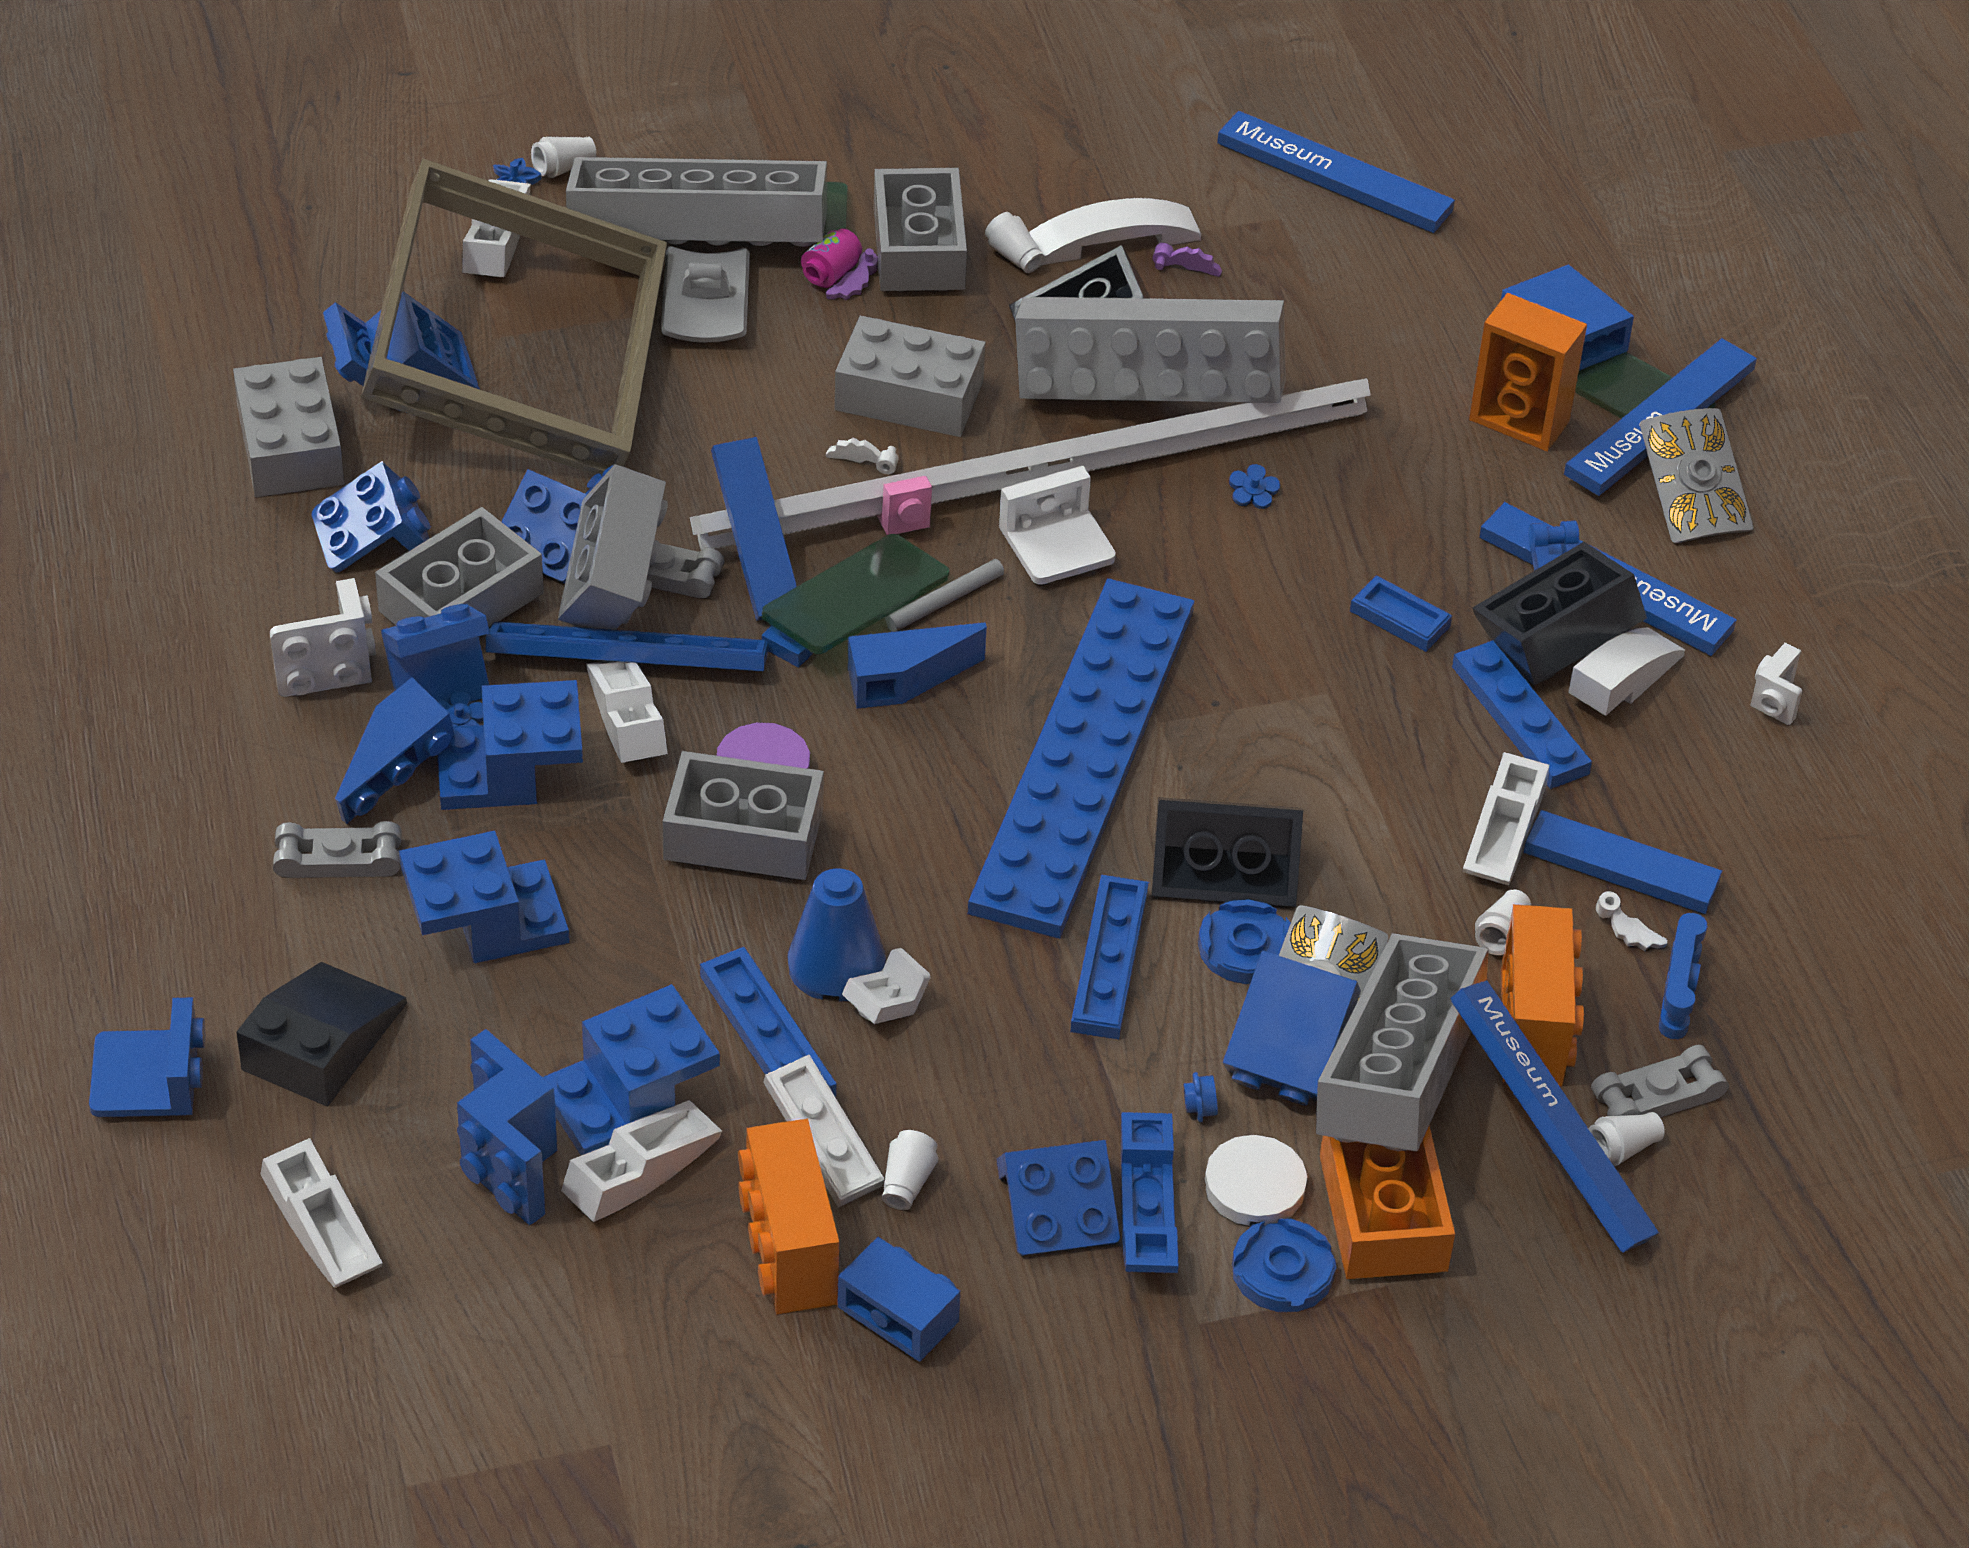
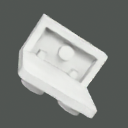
M1084 466L1001 488L999 528L1028 575L1036 584H1046L1105 567L1115 562V550L1088 510L1091 477Z
M355 578L336 581L340 615L278 625L270 630L278 693L282 697L304 695L311 692L372 682L369 656L376 655V648L372 629L365 628V624L372 623V614L368 596L359 597Z

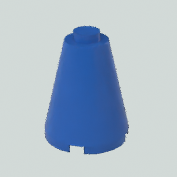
M837 868L824 871L815 879L788 951V966L792 981L805 994L823 1000V994L839 996V1002L848 1001L842 995L848 979L881 972L886 963V956L861 879L849 870Z

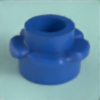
M1194 1072L1192 1075L1193 1082L1183 1083L1186 1112H1197V1120L1203 1122V1117L1218 1115L1215 1082L1213 1075L1199 1077L1198 1072Z

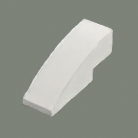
M489 179L490 182L530 195L531 184ZM472 219V226L463 240L462 273L505 277L520 235Z
M1648 627L1622 633L1591 652L1573 667L1569 693L1606 716L1623 700L1631 704L1684 656L1685 649Z
M607 660L587 664L588 675L604 725L621 763L668 754L663 718L653 704L651 685L636 662Z
M1503 753L1463 867L1464 873L1505 885L1510 884L1537 815L1548 782L1550 765Z
M688 1100L614 1129L609 1145L571 1159L561 1191L595 1222L630 1205L671 1179L720 1138L722 1130Z
M310 1138L263 1159L260 1174L270 1193L307 1253L334 1288L382 1267V1261L336 1175H329Z

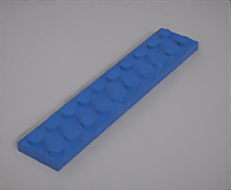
M1107 578L969 898V915L1058 939L1061 938L1193 615L1194 600Z

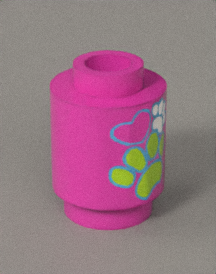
M847 229L828 232L823 237L822 242H817L802 255L801 265L807 280L823 288H829L858 263L859 256L862 254V245L859 239Z

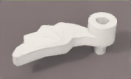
M854 437L848 441L838 440L837 445L831 446L826 453L827 458L847 459L859 463L866 460L876 463L877 470L886 475L894 473L899 460L894 446H889L887 450L880 452L868 441H859Z
M1611 891L1602 893L1597 901L1596 911L1601 918L1611 917L1612 928L1616 937L1623 939L1626 946H1637L1643 951L1648 950L1650 947L1656 949L1666 947L1667 939L1648 929L1638 918H1629L1622 912L1620 898L1617 894Z

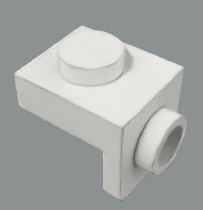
M1784 643L1773 657L1765 656L1758 666L1755 674L1756 684L1750 706L1790 725L1796 719L1802 695V689L1792 684L1801 650Z
M902 948L893 949L881 972L848 979L842 995L857 1008L858 1013L874 1024L914 1015L929 983L930 973Z

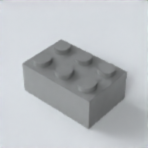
M959 168L875 169L874 219L880 291L965 290L967 247Z
M860 315L835 371V410L961 437L984 381L986 342Z
M322 357L234 368L237 407L255 497L344 485L341 445Z
M614 464L582 500L558 620L582 628L616 630L621 624L628 623L633 611L638 606L643 607L646 604L652 582L647 580L648 569L653 565L660 546V542L655 540L656 529L661 525L668 505L667 501L663 500L665 481Z
M480 507L375 572L379 612L395 625L398 621L415 616L426 618L440 614L441 610L446 607L468 604L485 614L488 627H491L492 623L499 622L544 593L542 554L483 507Z
M682 751L663 818V860L806 880L823 813L824 771Z

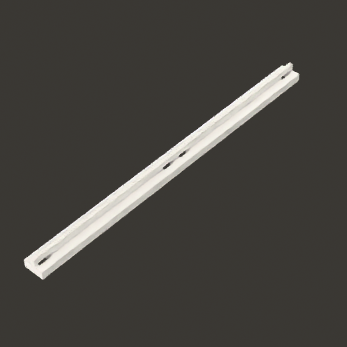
M1367 378L1282 395L1281 403L1247 402L776 499L774 503L783 535L790 534V532L811 530V528H820L832 525L833 523L838 524V522L843 523L844 521L848 522L849 520L853 521L854 519L859 520V518L863 519L880 515L883 504V487L887 483L927 476L932 486L931 504L943 502L944 500L949 501V499L954 500L955 498L959 499L960 497L964 498L965 496L969 497L970 495L974 496L975 494L1001 490V488L1084 466L1086 471L1089 472L1090 470L1094 471L1095 469H1104L1105 467L1108 468L1110 466L1113 467L1115 465L1118 466L1120 464L1166 456L1167 454H1176L1177 452L1195 450L1197 448L1247 439L1248 437H1258V435L1262 436L1263 434L1267 435L1268 433L1272 434L1273 432L1276 433L1278 431L1281 432L1283 430L1286 431L1288 429L1291 430L1293 428L1358 416L1367 412L1365 397L1371 394ZM1354 399V403L1332 407V403ZM1070 458V462L1052 466H1048L1047 463ZM1027 466L1029 468L1028 471L1006 475L1008 470ZM727 510L690 517L693 535L698 536L700 550L705 548L719 549L720 547L736 545L733 532L708 536L709 532L731 528Z

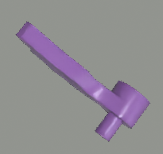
M1159 243L1153 254V261L1158 270H1162L1164 266L1177 264L1184 266L1187 270L1202 271L1218 277L1222 272L1221 267L1214 262L1213 256L1204 254L1200 248L1191 249L1187 246L1174 251L1171 245Z
M868 248L860 255L859 264L854 271L846 272L837 284L826 291L827 299L840 297L847 300L852 295H860L862 288L868 287L869 275L874 274L878 269V256L872 249Z

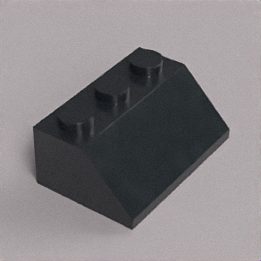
M1586 542L1580 543L1472 607L1474 615L1490 639L1497 644L1523 678L1533 685L1550 679L1556 672L1576 660L1588 656L1593 650L1607 641L1628 632L1631 627L1647 619L1634 574Z
M1158 797L1152 896L1227 902L1249 899L1269 905L1296 907L1304 810L1299 807Z

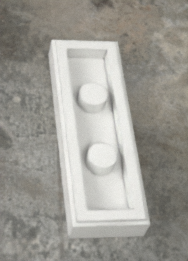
M810 1055L765 1075L763 1083L785 1120L793 1121L808 1118L824 1184L838 1207L882 1187L885 1180Z

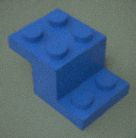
M403 291L387 359L479 389L462 332ZM335 302L323 312L328 329L326 336L333 347L336 357L335 367L344 379L349 382L356 381L363 386L381 310L365 323Z
M577 680L482 686L484 725L454 726L455 736L451 738L447 748L438 754L441 810L537 804L535 765L583 763Z
M495 831L399 851L401 869L422 936L462 927L473 963L569 943V929L545 859L507 867Z
M671 984L582 1021L584 1060L546 1075L543 1078L554 1087L556 1118L582 1156L609 1145L614 1129L675 1106V1085L719 1067L720 1053L675 987Z
M485 1029L470 1040L472 1057L470 1069L473 1074L474 1091L457 1102L459 1124L457 1133L460 1138L461 1148L460 1166L473 1183L479 1184L481 1182L490 1190L499 1205L507 1213L513 1214L515 1212L530 1226L545 1215L542 1162L558 1151L554 1087Z

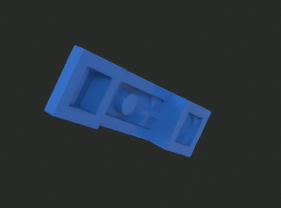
M1121 1113V1217L1125 1272L1178 1273V1241L1174 1215L1172 1166L1174 1154L1173 1120L1171 1113Z

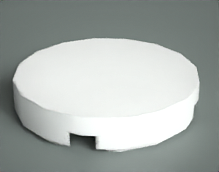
M1259 1135L1235 1137L1219 1145L1209 1157L1205 1173L1206 1193L1208 1200L1215 1209L1235 1223L1250 1226V1221H1265L1264 1225L1277 1223L1278 1219L1292 1217L1303 1204L1307 1173L1303 1161L1295 1151L1277 1139Z

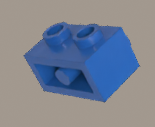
M877 1237L838 1276V1308L919 1362L959 1322L961 1291L955 1287L953 1282L942 1274H934L916 1262L905 1249L893 1247L880 1237Z

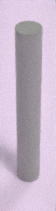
M993 559L885 617L888 628L892 632H896L1002 576L1004 568L1001 562Z

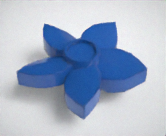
M523 157L510 162V167L493 165L495 174L500 176L497 180L532 185L542 179L539 171L532 167H526Z

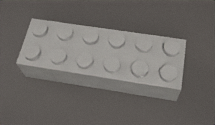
M575 157L566 189V205L569 209L659 240H664L669 244H682L688 240H706L707 243L713 245H723L730 241H748L750 244L757 246L768 245L772 242H791V244L796 246H810L815 242H822L827 215V161Z
M1022 298L1015 318L1020 398L1281 403L1286 382L1284 300Z
M1391 934L1318 1080L1317 1135L1333 1137L1341 1142L1358 1141L1382 1145L1393 1151H1418L1471 1034L1470 1028L1450 998L1464 987L1487 980L1489 948Z

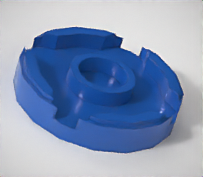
M1249 899L1228 901L1219 905L1218 911L1213 912L1211 915L1209 912L1202 921L1198 937L1201 959L1212 972L1232 982L1250 984L1262 950L1279 955L1291 922L1287 917L1284 920L1281 916L1277 915V909L1267 903Z
M1278 1219L1277 1223L1264 1225L1265 1221L1252 1225L1239 1237L1233 1251V1279L1241 1293L1257 1306L1275 1312H1298L1315 1306L1328 1295L1335 1278L1336 1261L1327 1238L1311 1225L1293 1219Z

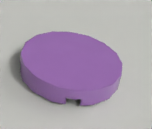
M753 723L738 727L727 734L717 748V756L806 769L810 767V751L804 739L792 729L776 723Z

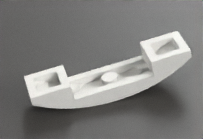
M1148 198L1118 199L1083 206L1054 217L1029 232L1044 255V261L1041 265L1081 259V246L1150 235H1156L1159 243H1167L1169 245L1201 240V232L1189 207L1166 200Z

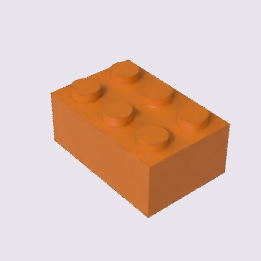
M1507 292L1484 322L1469 420L1548 452L1570 422L1587 324Z
M1513 904L1501 965V1001L1558 1085L1562 1086L1566 1067H1575L1577 1038L1573 1037V1035L1581 1036L1583 1030L1584 1007L1576 1005L1575 997H1580L1583 970L1582 967H1575L1574 959H1579L1581 930L1573 929L1572 909Z
M808 1118L746 1128V1149L738 1151L739 1167L743 1180L738 1183L742 1211L743 1213L750 1212L753 1221L748 1223L751 1249L753 1254L760 1253L763 1263L758 1264L759 1281L763 1296L772 1294L776 1315L838 1305L839 1238Z
M1428 1126L1418 1151H1393L1382 1145L1358 1141L1341 1142L1333 1137L1323 1136L1320 1160L1346 1279L1448 1272L1455 1231L1430 1126Z

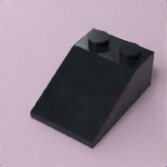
M1122 245L1025 296L1150 299L1141 276ZM1022 298L1009 305L1014 320Z
M320 962L266 995L236 1031L241 1070L328 1107L405 1007L407 999L398 993Z

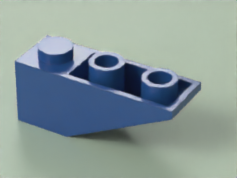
M986 623L849 636L848 672L856 708L903 704L985 660Z
M413 677L379 703L373 711L335 797L341 819L346 824L357 815L362 816L368 813L376 805L380 796L394 785L399 786L405 783L412 776L418 765L429 756H436L443 752L449 745L451 738L455 736L450 713Z

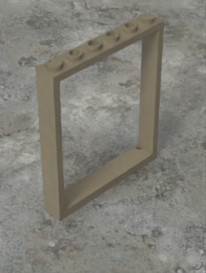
M422 158L409 191L361 398L594 475L598 473L602 475L605 469L614 464L623 467L630 454L667 242ZM423 202L640 276L612 433L387 359Z

